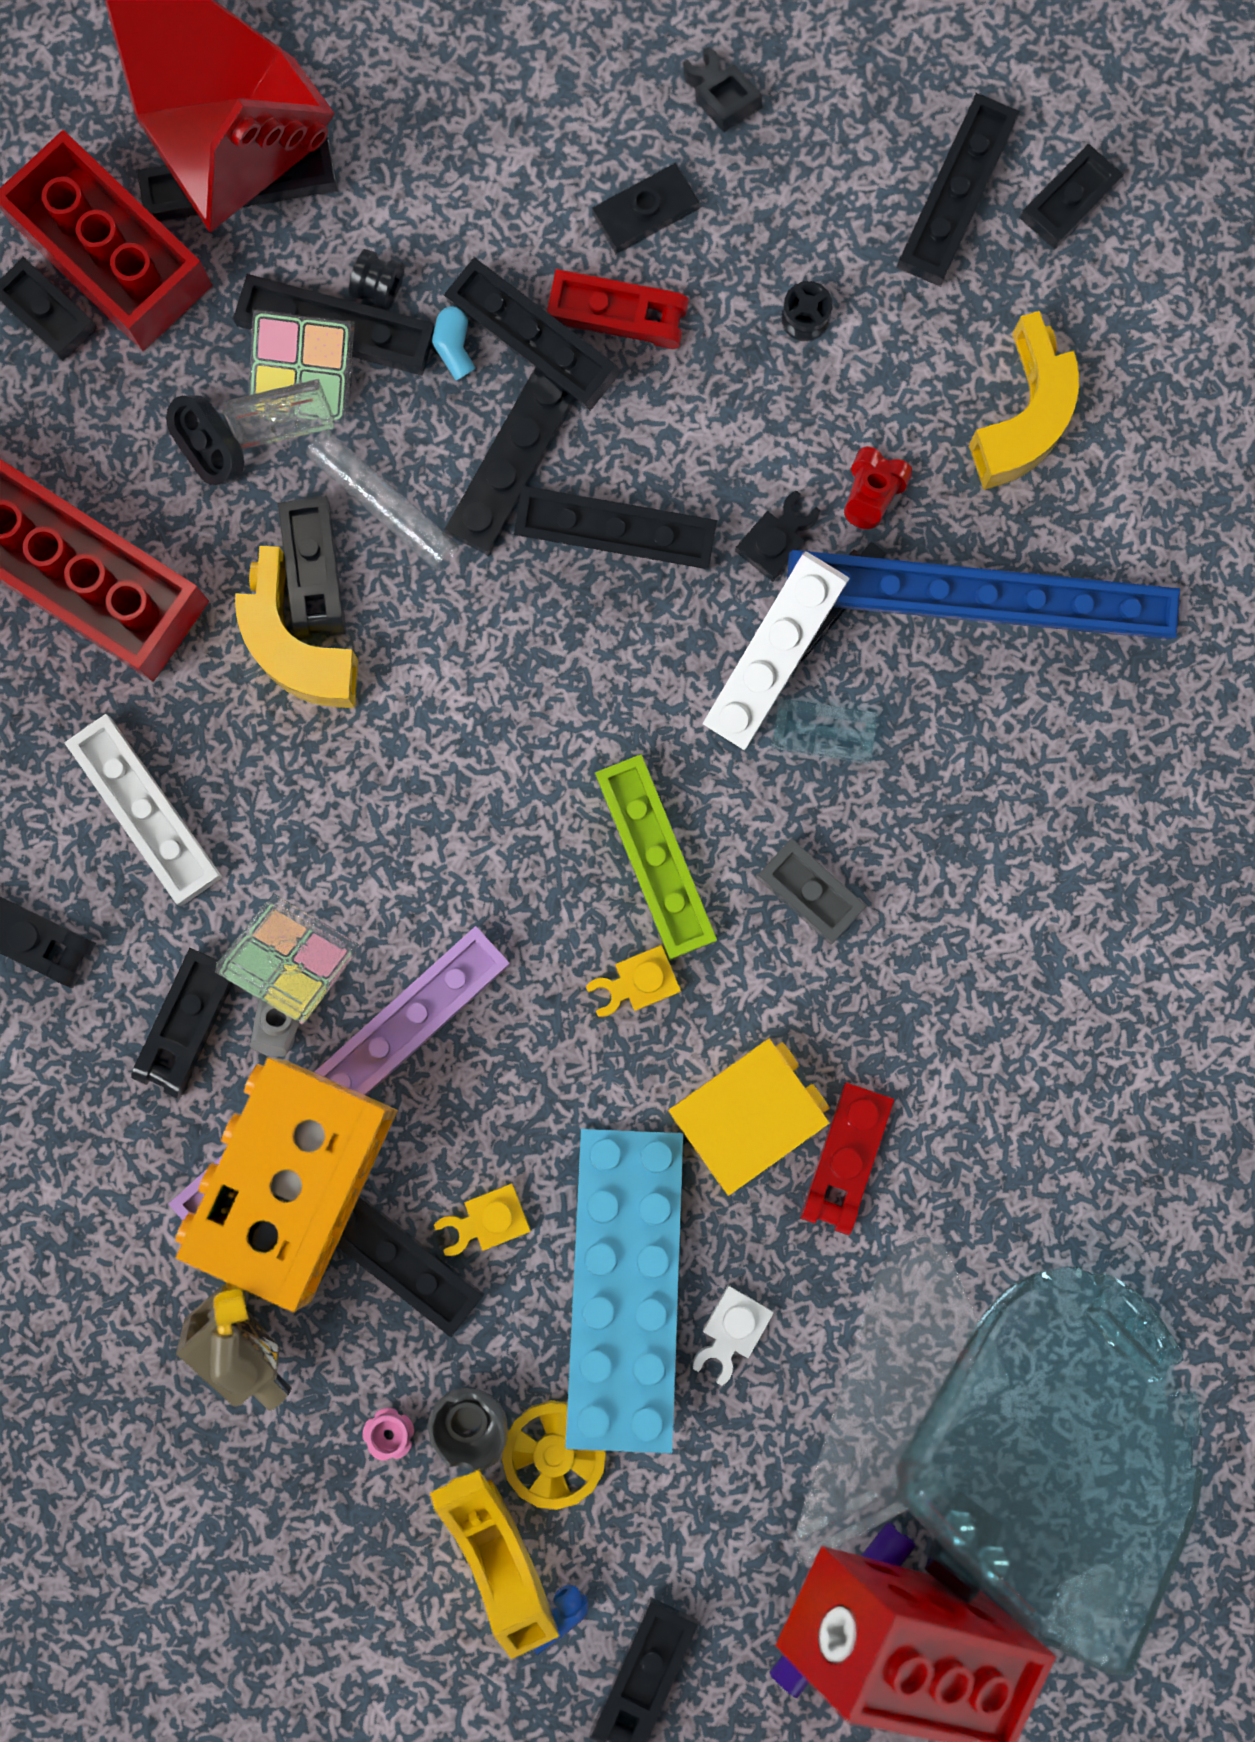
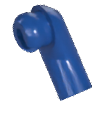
M565 1585L555 1593L553 1603L556 1607L551 1611L559 1637L534 1648L533 1650L536 1655L565 1636L587 1616L589 1610L588 1600L585 1595L580 1594L578 1587Z

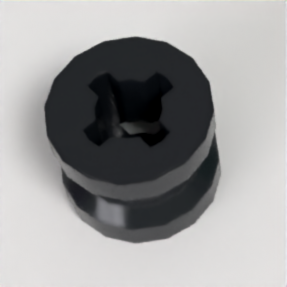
M364 249L358 256L350 276V296L358 299L371 298L375 301L377 307L389 310L403 282L404 264L396 260L385 262L379 259L376 252Z
M802 281L788 290L783 303L781 323L785 332L790 337L799 341H812L819 338L826 331L829 317L832 313V298L829 291L823 285L814 281ZM801 315L810 316L812 321L803 318L799 319L798 317Z

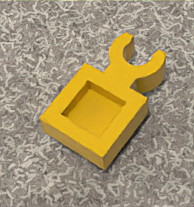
M662 945L615 964L620 976L619 979L611 981L607 978H597L586 985L588 993L603 988L611 994L610 1003L606 1007L596 1010L598 1017L612 1015L619 1008L621 1001L626 999L630 1000L635 1012L681 993Z
M513 1183L464 1202L469 1217L462 1219L458 1216L450 1215L439 1219L434 1224L435 1230L452 1226L459 1232L457 1244L443 1250L445 1256H454L461 1253L468 1246L470 1240L476 1237L482 1251L531 1232Z

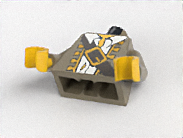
M226 1282V1286L223 1284L184 1318L176 1354L233 1406L238 1407L242 1405L249 1397L254 1395L268 1411H272L287 1398L292 1390V1387L277 1373L279 1346L246 1309V1291Z

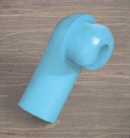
M449 306L444 308L436 319L432 343L455 381L476 369L463 347L468 328L467 316L460 308Z

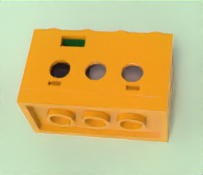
M268 1057L264 1066L257 1064L247 1080L244 1093L250 1095L242 1114L234 1113L224 1130L221 1142L227 1144V1147L219 1164L212 1162L203 1175L198 1192L204 1194L196 1214L189 1212L178 1229L175 1242L181 1244L175 1259L289 1311L296 1312L312 1302L398 1110L290 1061Z

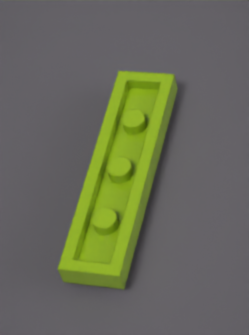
M642 754L595 772V777L669 960L717 942Z

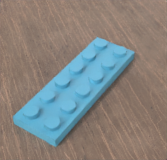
M581 1129L566 1449L672 1453L683 1133Z

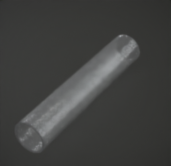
M325 430L311 442L306 451V456L435 571L439 572L445 567L440 562L447 553L452 557L457 554L460 546L333 433Z

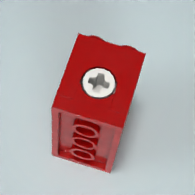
M821 1545L775 1644L780 1652L846 1722L936 1742H1018L1057 1657L982 1591H979V1594L967 1604L930 1574Z

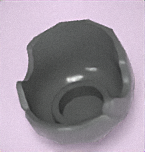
M472 1388L454 1389L450 1393H446L434 1406L428 1421L430 1444L439 1456L444 1459L448 1467L459 1466L469 1468L472 1472L480 1470L482 1473L499 1461L508 1439L506 1413L498 1400L482 1390ZM479 1427L476 1431L472 1433H463L473 1428Z

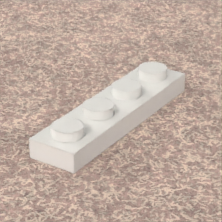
M807 551L801 556L708 713L703 725L743 750L748 747L848 583L849 577Z
M107 714L103 715L64 742L178 906L182 907L223 878L110 716Z

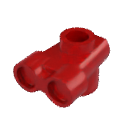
M866 446L859 449L851 466V472L855 478L844 507V515L848 522L860 529L876 528L880 524L895 494H901L906 490L913 473L910 464L901 459H885L881 452L873 447Z

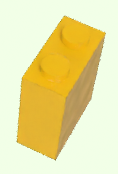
M768 1038L667 1110L728 1196L830 1124L823 1114L830 1109L827 1102L813 1084L806 1088L802 1085L793 1072L800 1066L783 1042L775 1046L770 1038Z

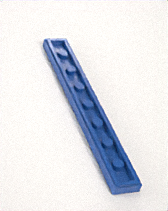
M792 550L789 552L787 580L806 551ZM807 551L850 578L832 608L1146 638H1177L1180 588Z

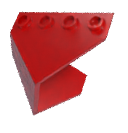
M104 0L134 114L210 233L309 152L316 150L326 139L329 131L326 126L335 113L296 59L217 1Z

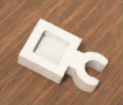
M728 1285L703 1328V1332L715 1340L711 1346H706L697 1352L693 1360V1369L699 1372L707 1359H719L722 1363V1370L718 1374L716 1382L723 1386L728 1382L733 1372L731 1357L736 1351L749 1358L774 1312Z

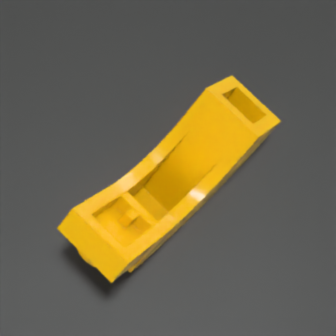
M1040 311L1021 316L1012 333L1029 383L1030 397L1028 407L1012 419L976 429L969 443L983 490L1016 480L1042 462L1069 424L1076 406L1079 391V371L1075 352L1070 351L1055 356L1057 353L1056 337L1051 326H1045Z
M260 546L258 561L251 562L249 572L251 591H256V594L235 593L237 622L248 650L267 675L290 694L307 702L322 706L355 708L358 658L352 649L310 646L297 640L288 632L284 620L286 586L284 553L280 547Z
M476 1470L468 1475L456 1477L447 1485L430 1492L435 1512L457 1541L471 1568L484 1602L493 1636L512 1660L559 1637L540 1578L513 1517L492 1479L486 1481L480 1470Z

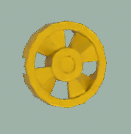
M550 1400L532 1405L514 1421L508 1431V1439L502 1454V1463L507 1481L520 1498L538 1508L559 1510L578 1504L594 1491L604 1473L605 1450L566 1449L568 1402ZM539 1416L546 1434L537 1442L521 1429L528 1422ZM535 1463L536 1468L541 1474L528 1489L517 1476V1470ZM570 1469L587 1481L576 1492H570L564 1478V1474Z

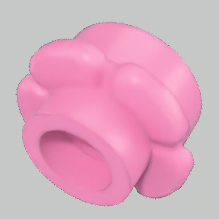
M383 1408L375 1413L373 1419H369L365 1423L363 1440L367 1443L369 1453L376 1459L382 1461L390 1458L400 1459L411 1449L412 1442L410 1438L414 1435V1426L407 1415L398 1414V1411L394 1408ZM390 1429L393 1431L394 1436L392 1439L385 1438V1430Z

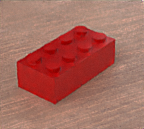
M64 129L0 187V209L8 221L143 352L213 286L201 261Z

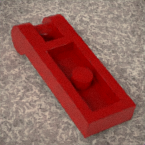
M556 269L546 312L568 327L651 342L658 347L678 349L683 333L679 328L680 318L686 316L689 299L685 295L674 291ZM648 309L657 310L662 313L660 322L646 320Z
M844 1082L800 1214V1219L813 1224L818 1219L834 1225V1231L847 1236L851 1234L895 1099ZM828 1185L846 1191L841 1206L824 1200Z

